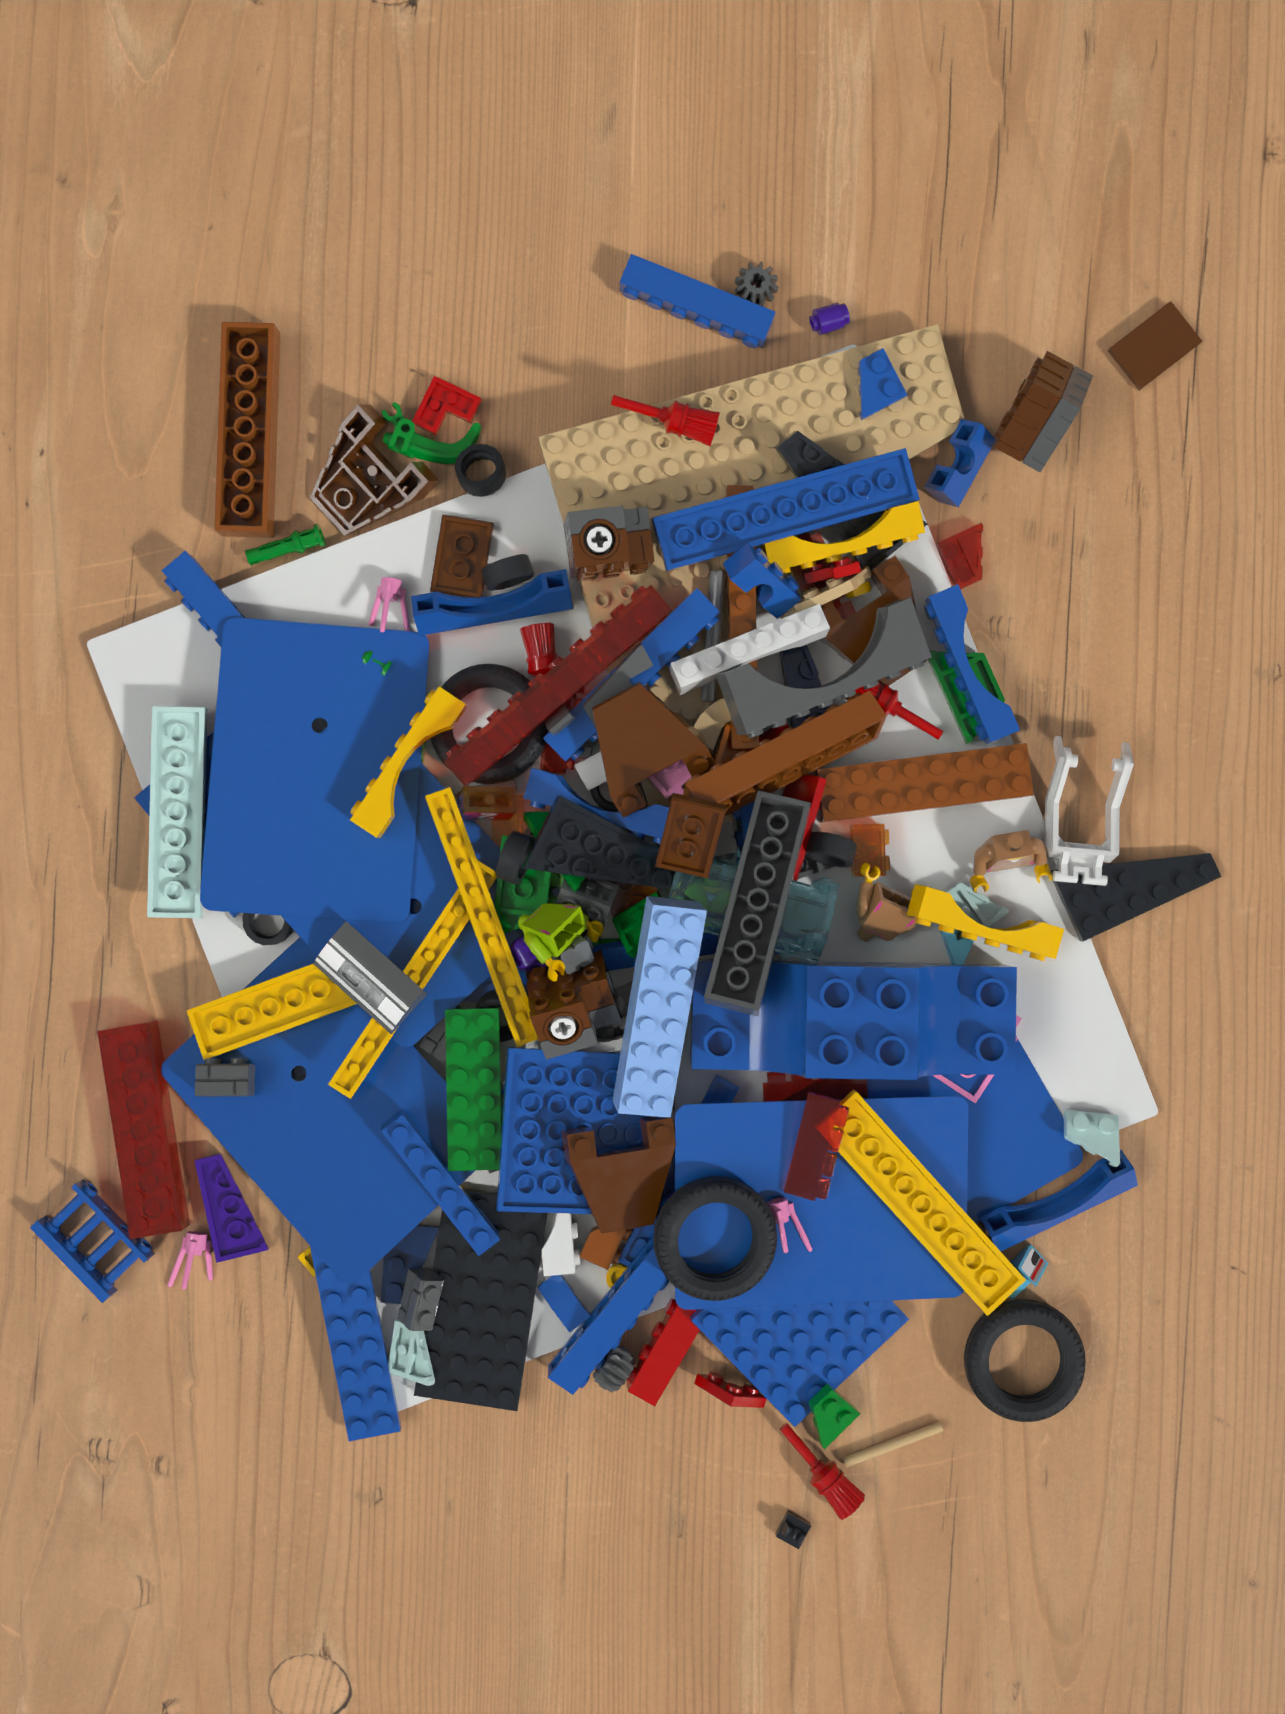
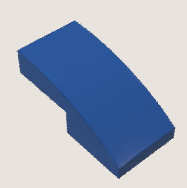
M563 1275L550 1276L538 1285L537 1288L569 1333L590 1317V1312L575 1295L574 1289Z

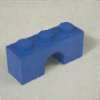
M961 419L949 441L955 449V460L952 466L946 467L936 464L924 488L939 503L959 507L996 439L981 423Z
M746 543L729 557L723 565L730 580L747 593L753 587L759 585L756 588V595L762 607L778 619L802 600L797 591L799 585L791 575L786 577L776 562L770 563L768 557L760 548L755 550L749 543Z

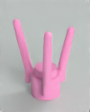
M391 577L381 578V586L377 587V596L371 612L369 625L373 626L381 600H383L380 632L385 631L389 602H397L398 598H400L405 631H410L405 598L406 589L401 588L402 580Z
M783 1197L772 1199L771 1203L768 1201L767 1204L774 1216L775 1223L778 1224L783 1252H788L784 1223L789 1221L788 1216H791L808 1252H811L812 1247L795 1213L793 1202L788 1203V1199Z
M187 1231L186 1237H183L182 1247L172 1270L168 1287L173 1286L185 1253L188 1256L181 1286L183 1290L187 1287L194 1255L200 1256L204 1250L208 1280L213 1279L212 1240H207V1233Z

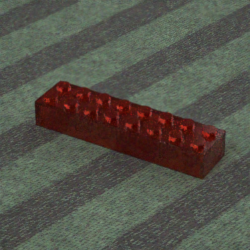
M158 1020L99 1030L97 1034L130 1239L182 1231L190 1225L168 1082L161 1072L164 1056Z

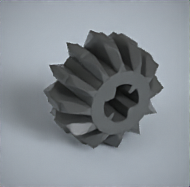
M762 261L759 262L757 268L750 262L748 270L741 268L739 271L740 276L735 278V284L738 286L735 289L736 295H742L741 298L745 300H750L753 303L758 302L760 306L764 307L765 300L772 302L774 299L773 293L778 291V286L775 284L778 281V276L771 275L773 270L771 266L764 270ZM758 282L757 285L761 284V287L755 288L756 285L752 286V283Z
M619 1345L614 1350L610 1349L605 1355L606 1358L599 1369L595 1368L593 1373L595 1382L601 1388L611 1393L619 1390L621 1385L625 1384L635 1364L634 1355Z

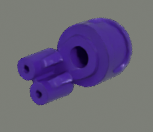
M524 936L517 938L510 945L514 962L520 972H529L534 968L547 966L546 963L542 964L524 942Z

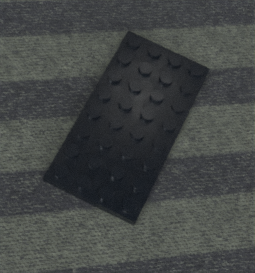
M462 1188L498 1230L500 1240L478 1256L442 1210L433 1271L444 1279L433 1329L431 1331H424L435 1383L427 1386L416 1382L414 1396L518 1411L548 1213L497 1211V1193Z

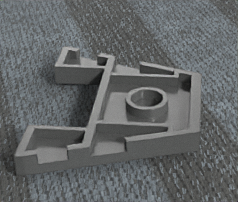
M641 643L634 647L633 652L617 666L614 673L582 705L595 729L592 708L631 687L632 685L629 681L631 678L653 666Z

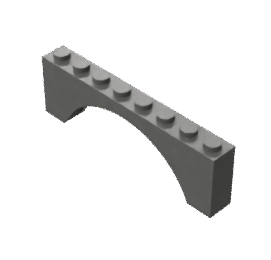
M910 597L877 608L874 629L864 652L850 669L827 684L810 689L783 686L764 677L750 664H741L715 675L737 735H748V738H752L764 733L763 728L771 725L772 728H776L786 724V718L793 715L795 718H800L810 714L809 709L818 706V709L833 704L832 699L840 696L841 699L851 697L856 694L855 689L862 686L864 689H869L877 686L879 679L886 677V680L896 678L901 675L900 671L908 668L910 671L924 665L923 661L931 658V654Z

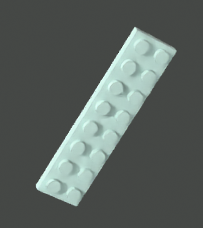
M152 706L147 917L203 918L200 889L205 835L207 708Z

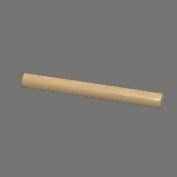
M938 1421L842 1458L847 1468L944 1430L941 1422Z

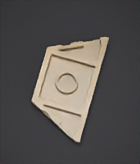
M869 567L861 569L860 573L843 578H830L825 581L827 585L820 589L814 586L803 591L802 600L780 618L793 615L818 604L821 606L855 590L865 582V579L872 577Z

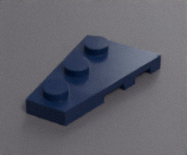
M418 1224L384 1256L380 1303H401L408 1269L423 1267L438 1233L439 1226Z

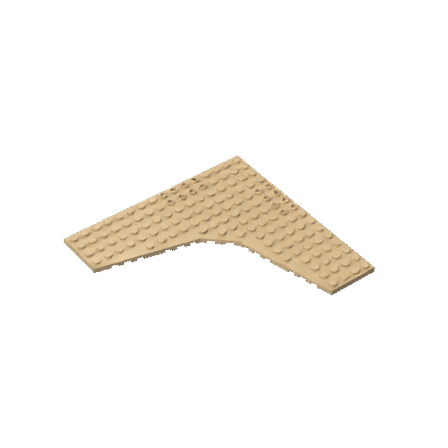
M938 324L651 405L658 408H663V406L669 407L676 400L678 403L689 404L691 408L720 412L711 446H707L684 435L677 437V435L672 433L667 434L664 424L659 423V419L632 411L538 437L562 524L565 522L567 513L572 511L622 505L623 510L641 507L648 508L655 561L646 570V573L630 575V571H623L619 573L620 576L604 578L603 574L593 576V580L578 581L607 673L609 674L633 651L634 647L656 629L694 590L698 588L708 599L710 572L713 570L725 573L720 643L729 640L727 571L723 565L727 560V555L666 571L651 520L653 517L726 498L727 485H753V490L795 479L796 477L774 448L794 431H799L845 465L906 448L908 458L911 459L955 432L961 419H965ZM884 348L907 396L861 421L858 362ZM762 545L755 547V550L760 548L763 551ZM705 628L697 634L700 639L689 650L684 647L678 653L681 657L680 659L705 649ZM664 666L658 672L661 677L651 687L647 684L645 685V687L665 702V705L673 712H678L690 726L703 709L714 703L701 700L702 687L679 695L670 674V668ZM718 680L715 701L724 698ZM719 733V735H718V738H717V741H716V745H715L714 750H711L713 756H714L715 751H716V747H717V744H718V740H719V737H720V733ZM648 778L640 781L648 807L655 804L670 806L672 795L665 799ZM684 783V784L681 786V787L683 788V790L685 789V784H686V783ZM731 813L724 817L723 822H734L737 820H733Z

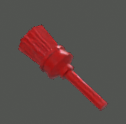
M613 395L611 401L612 406L659 419V423L664 424L667 434L672 433L677 435V437L684 435L707 446H711L720 412L691 408L689 404L678 403L676 400L669 407L663 406V408Z
M551 622L531 624L520 628L528 656L525 659L528 664L527 672L530 675L536 676L537 682H541L548 717L556 711L551 680L554 679L553 673L560 669L557 661L558 654L555 653L554 624Z
M879 682L877 686L869 689H864L863 686L855 689L856 694L860 693L861 695L870 691L886 716L889 714L893 717L897 715L937 740L943 734V730L901 706L902 702L898 701V690H893L888 684L883 686Z
M783 1424L779 1430L810 1466V1471L813 1474L810 1484L817 1489L819 1495L825 1496L841 1521L851 1516L860 1507L861 1503L864 1502L865 1494L844 1476V1472L837 1467L835 1461L825 1463L822 1459L818 1460L789 1424Z

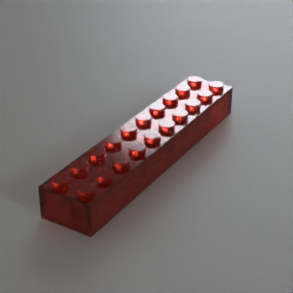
M642 585L631 595L632 601L625 606L621 603L610 613L612 618L604 624L601 620L590 630L591 636L583 641L580 638L569 648L571 653L564 659L561 656L556 658L548 666L551 670L547 674L542 676L539 673L528 682L530 688L523 694L520 691L515 693L507 700L510 705L502 711L498 708L487 717L489 723L485 727L477 726L466 735L468 741L461 746V744L457 743L445 753L448 758L444 763L464 786L472 784L563 704L567 703L671 614L672 609L652 585L647 588Z

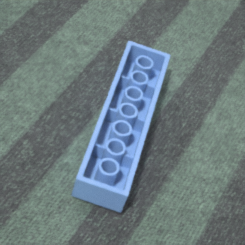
M647 896L613 1095L614 1106L620 1114L671 1118L707 910L700 902Z

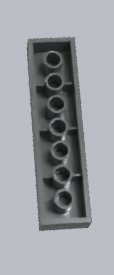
M758 790L704 995L706 1004L759 1016L810 814V802Z

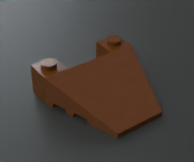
M357 404L343 420L338 429L339 435L337 440L331 446L328 453L330 456L326 466L322 468L310 496V499L344 536L423 500L440 482L423 462H410L399 473L372 444V441L388 423L371 405Z
M895 555L871 572V579L882 594L880 597L843 620L831 601L821 605L830 629L826 637L819 640L831 647L844 660L846 659L852 665L860 658L870 641L876 621L877 608L911 597L916 610L910 577ZM908 668L900 671V676L890 680H886V677L879 679L878 682L883 686L885 684L891 685L912 670L909 671Z
M641 682L592 708L609 794L623 818L646 806L643 791L638 785L640 781L681 759L691 776L696 774L703 775L716 765L714 756L702 734L685 722L678 713L673 712L667 707L665 702Z
M649 1116L639 1118L643 1146L596 1154L594 1130L588 1126L561 1130L564 1157L601 1234L654 1225L676 1146L672 1117Z

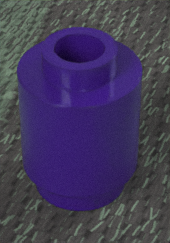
M836 302L813 309L809 321L812 330L817 331L819 335H823L844 328L846 324L850 323V316L845 303L839 304Z

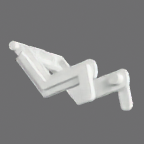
M1055 736L1053 748L1056 764L1045 798L1044 845L1048 857L1059 858V871L1053 872V881L1077 883L1078 875H1082V884L1106 886L1108 877L1107 875H1102L1103 862L1110 863L1119 855L1120 805L1134 765L1130 744L1123 742L1120 758H1113L1111 768L1112 771L1116 772L1105 803V842L1102 845L1064 842L1058 836L1059 801L1069 768L1077 767L1078 755L1072 754L1070 747L1063 748L1062 737Z

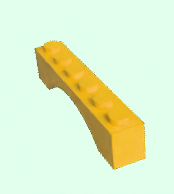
M919 501L885 510L882 516L867 530L844 541L827 544L812 543L791 536L763 544L762 549L768 557V561L770 563L776 562L784 574L791 572L790 567L800 565L801 569L816 566L817 560L826 558V562H833L842 559L841 554L851 552L852 556L867 553V547L877 545V549H883L893 546L892 541L902 539L903 543L919 539L918 534L925 533Z
M438 687L436 691L432 689L424 701L427 704L422 713L417 712L409 723L412 728L407 735L403 733L395 744L396 752L392 757H386L380 766L381 774L377 779L373 778L365 789L367 795L363 801L358 800L350 811L353 815L350 821L376 838L382 837L395 817V787L406 761L428 739L442 732L454 729L468 708L465 703L441 687Z
M917 884L914 886L906 914L916 918L914 923L930 927L931 923L939 925L938 930L953 934L954 930L962 932L961 937L976 941L977 937L985 939L984 944L999 948L1001 943L1007 945V951L1022 955L1024 950L1030 952V958L1045 961L1046 957L1056 959L1064 933L1063 928L1034 920H1027L1006 928H988L967 916L956 904L950 893Z

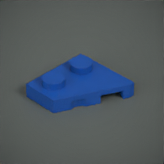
M884 348L858 362L861 421L907 396Z

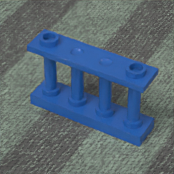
M83 1179L71 1187L77 1195L53 1218L44 1216L37 1220L30 1229L97 1299L104 1303L117 1291L114 1287V1282L138 1258L145 1263L155 1253L151 1250L152 1246L144 1238H139L97 1194V1188L92 1183L86 1182ZM86 1202L95 1214L71 1237H66L61 1232L60 1225ZM104 1221L114 1232L89 1256L84 1255L78 1249V1244L99 1223ZM121 1239L131 1251L107 1275L102 1274L96 1268V1263Z

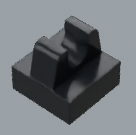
M787 1510L775 1535L777 1538L799 1549L811 1528V1523Z

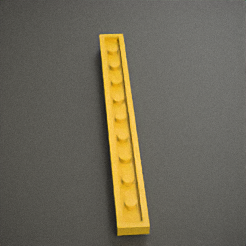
M451 787L426 795L427 805L516 1047L538 1040L530 1019L527 994Z
M478 861L489 890L497 878L496 872ZM457 889L403 970L422 989H424L469 921L459 889ZM372 1018L328 1085L351 1099L395 1031L390 1034Z

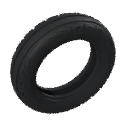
M479 664L455 673L441 686L442 689L460 701L469 693L481 688L504 690L518 700L525 715V731L519 745L507 756L496 760H479L467 755L457 744L453 729L430 738L437 756L448 769L472 782L496 784L518 777L536 762L546 743L543 738L548 734V729L544 721L548 716L542 695L526 676L507 666Z
M721 1176L700 1178L685 1184L675 1191L661 1208L654 1227V1252L663 1274L683 1293L708 1301L735 1298L757 1285L769 1270L777 1247L775 1219L766 1201L747 1184L733 1178ZM710 1203H726L738 1208L748 1217L752 1228L750 1249L745 1258L731 1270L717 1274L697 1271L689 1266L679 1253L678 1236L685 1219L697 1208Z
M1018 1299L1001 1303L988 1316L983 1314L973 1326L965 1345L964 1367L972 1391L989 1410L1013 1421L1035 1422L1056 1415L1067 1407L1077 1395L1085 1374V1351L1076 1328L1059 1310L1040 1301ZM1020 1325H1033L1046 1330L1054 1337L1060 1352L1059 1369L1053 1381L1042 1391L1032 1395H1014L1004 1391L993 1381L989 1369L990 1352L998 1337L1008 1329Z

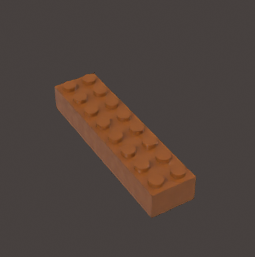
M222 322L215 531L224 537L274 538L280 332L274 323Z
M870 691L862 695L857 693L851 696L846 703L840 706L835 704L829 707L824 714L818 717L811 716L807 718L797 728L789 727L782 731L779 737L773 740L765 739L755 749L749 752L747 750L741 751L734 756L733 760L725 764L720 762L703 775L696 774L692 776L685 784L683 795L727 805L725 816L754 802L758 790L772 793L877 739L887 716Z
M1027 743L824 768L814 771L815 776L827 779L819 805L821 823L1023 798L1034 795Z

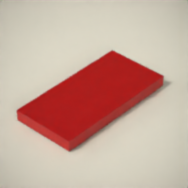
M805 775L786 785L782 794L784 797L811 803L793 881L798 880L827 779L822 777Z

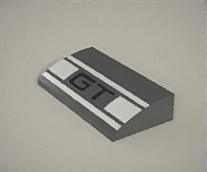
M347 921L333 935L313 963L390 1034L397 1029L427 995L421 987Z

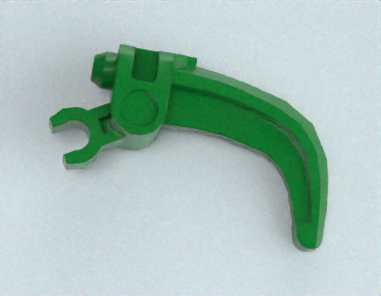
M396 402L392 403V407L397 412L395 416H389L385 410L382 411L383 419L391 423L395 428L393 433L386 432L382 441L388 445V449L410 459L418 458L441 464L456 463L457 457L464 449L476 444L481 431V425L474 423L460 441L451 444L437 442L416 434L414 423L404 418L401 414L400 405Z

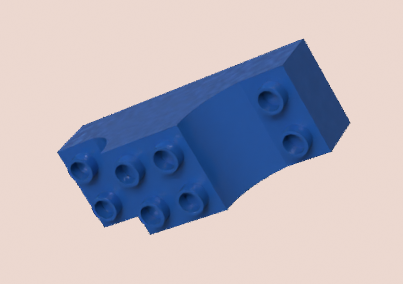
M698 959L691 998L690 1064L692 1069L769 1071L794 1074L805 1078L918 1080L919 1077L946 1074L1015 1075L1017 967L999 964L955 965L945 963L773 960L759 1016H754L705 1003L704 995L714 959Z

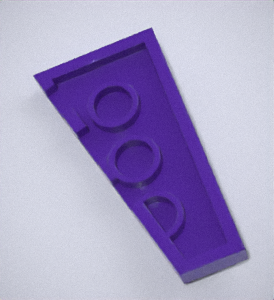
M222 1153L195 1159L216 1263L269 1250Z

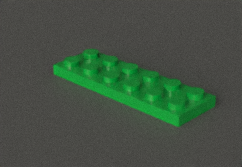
M499 1008L446 1009L448 1171L499 1170L502 1133Z

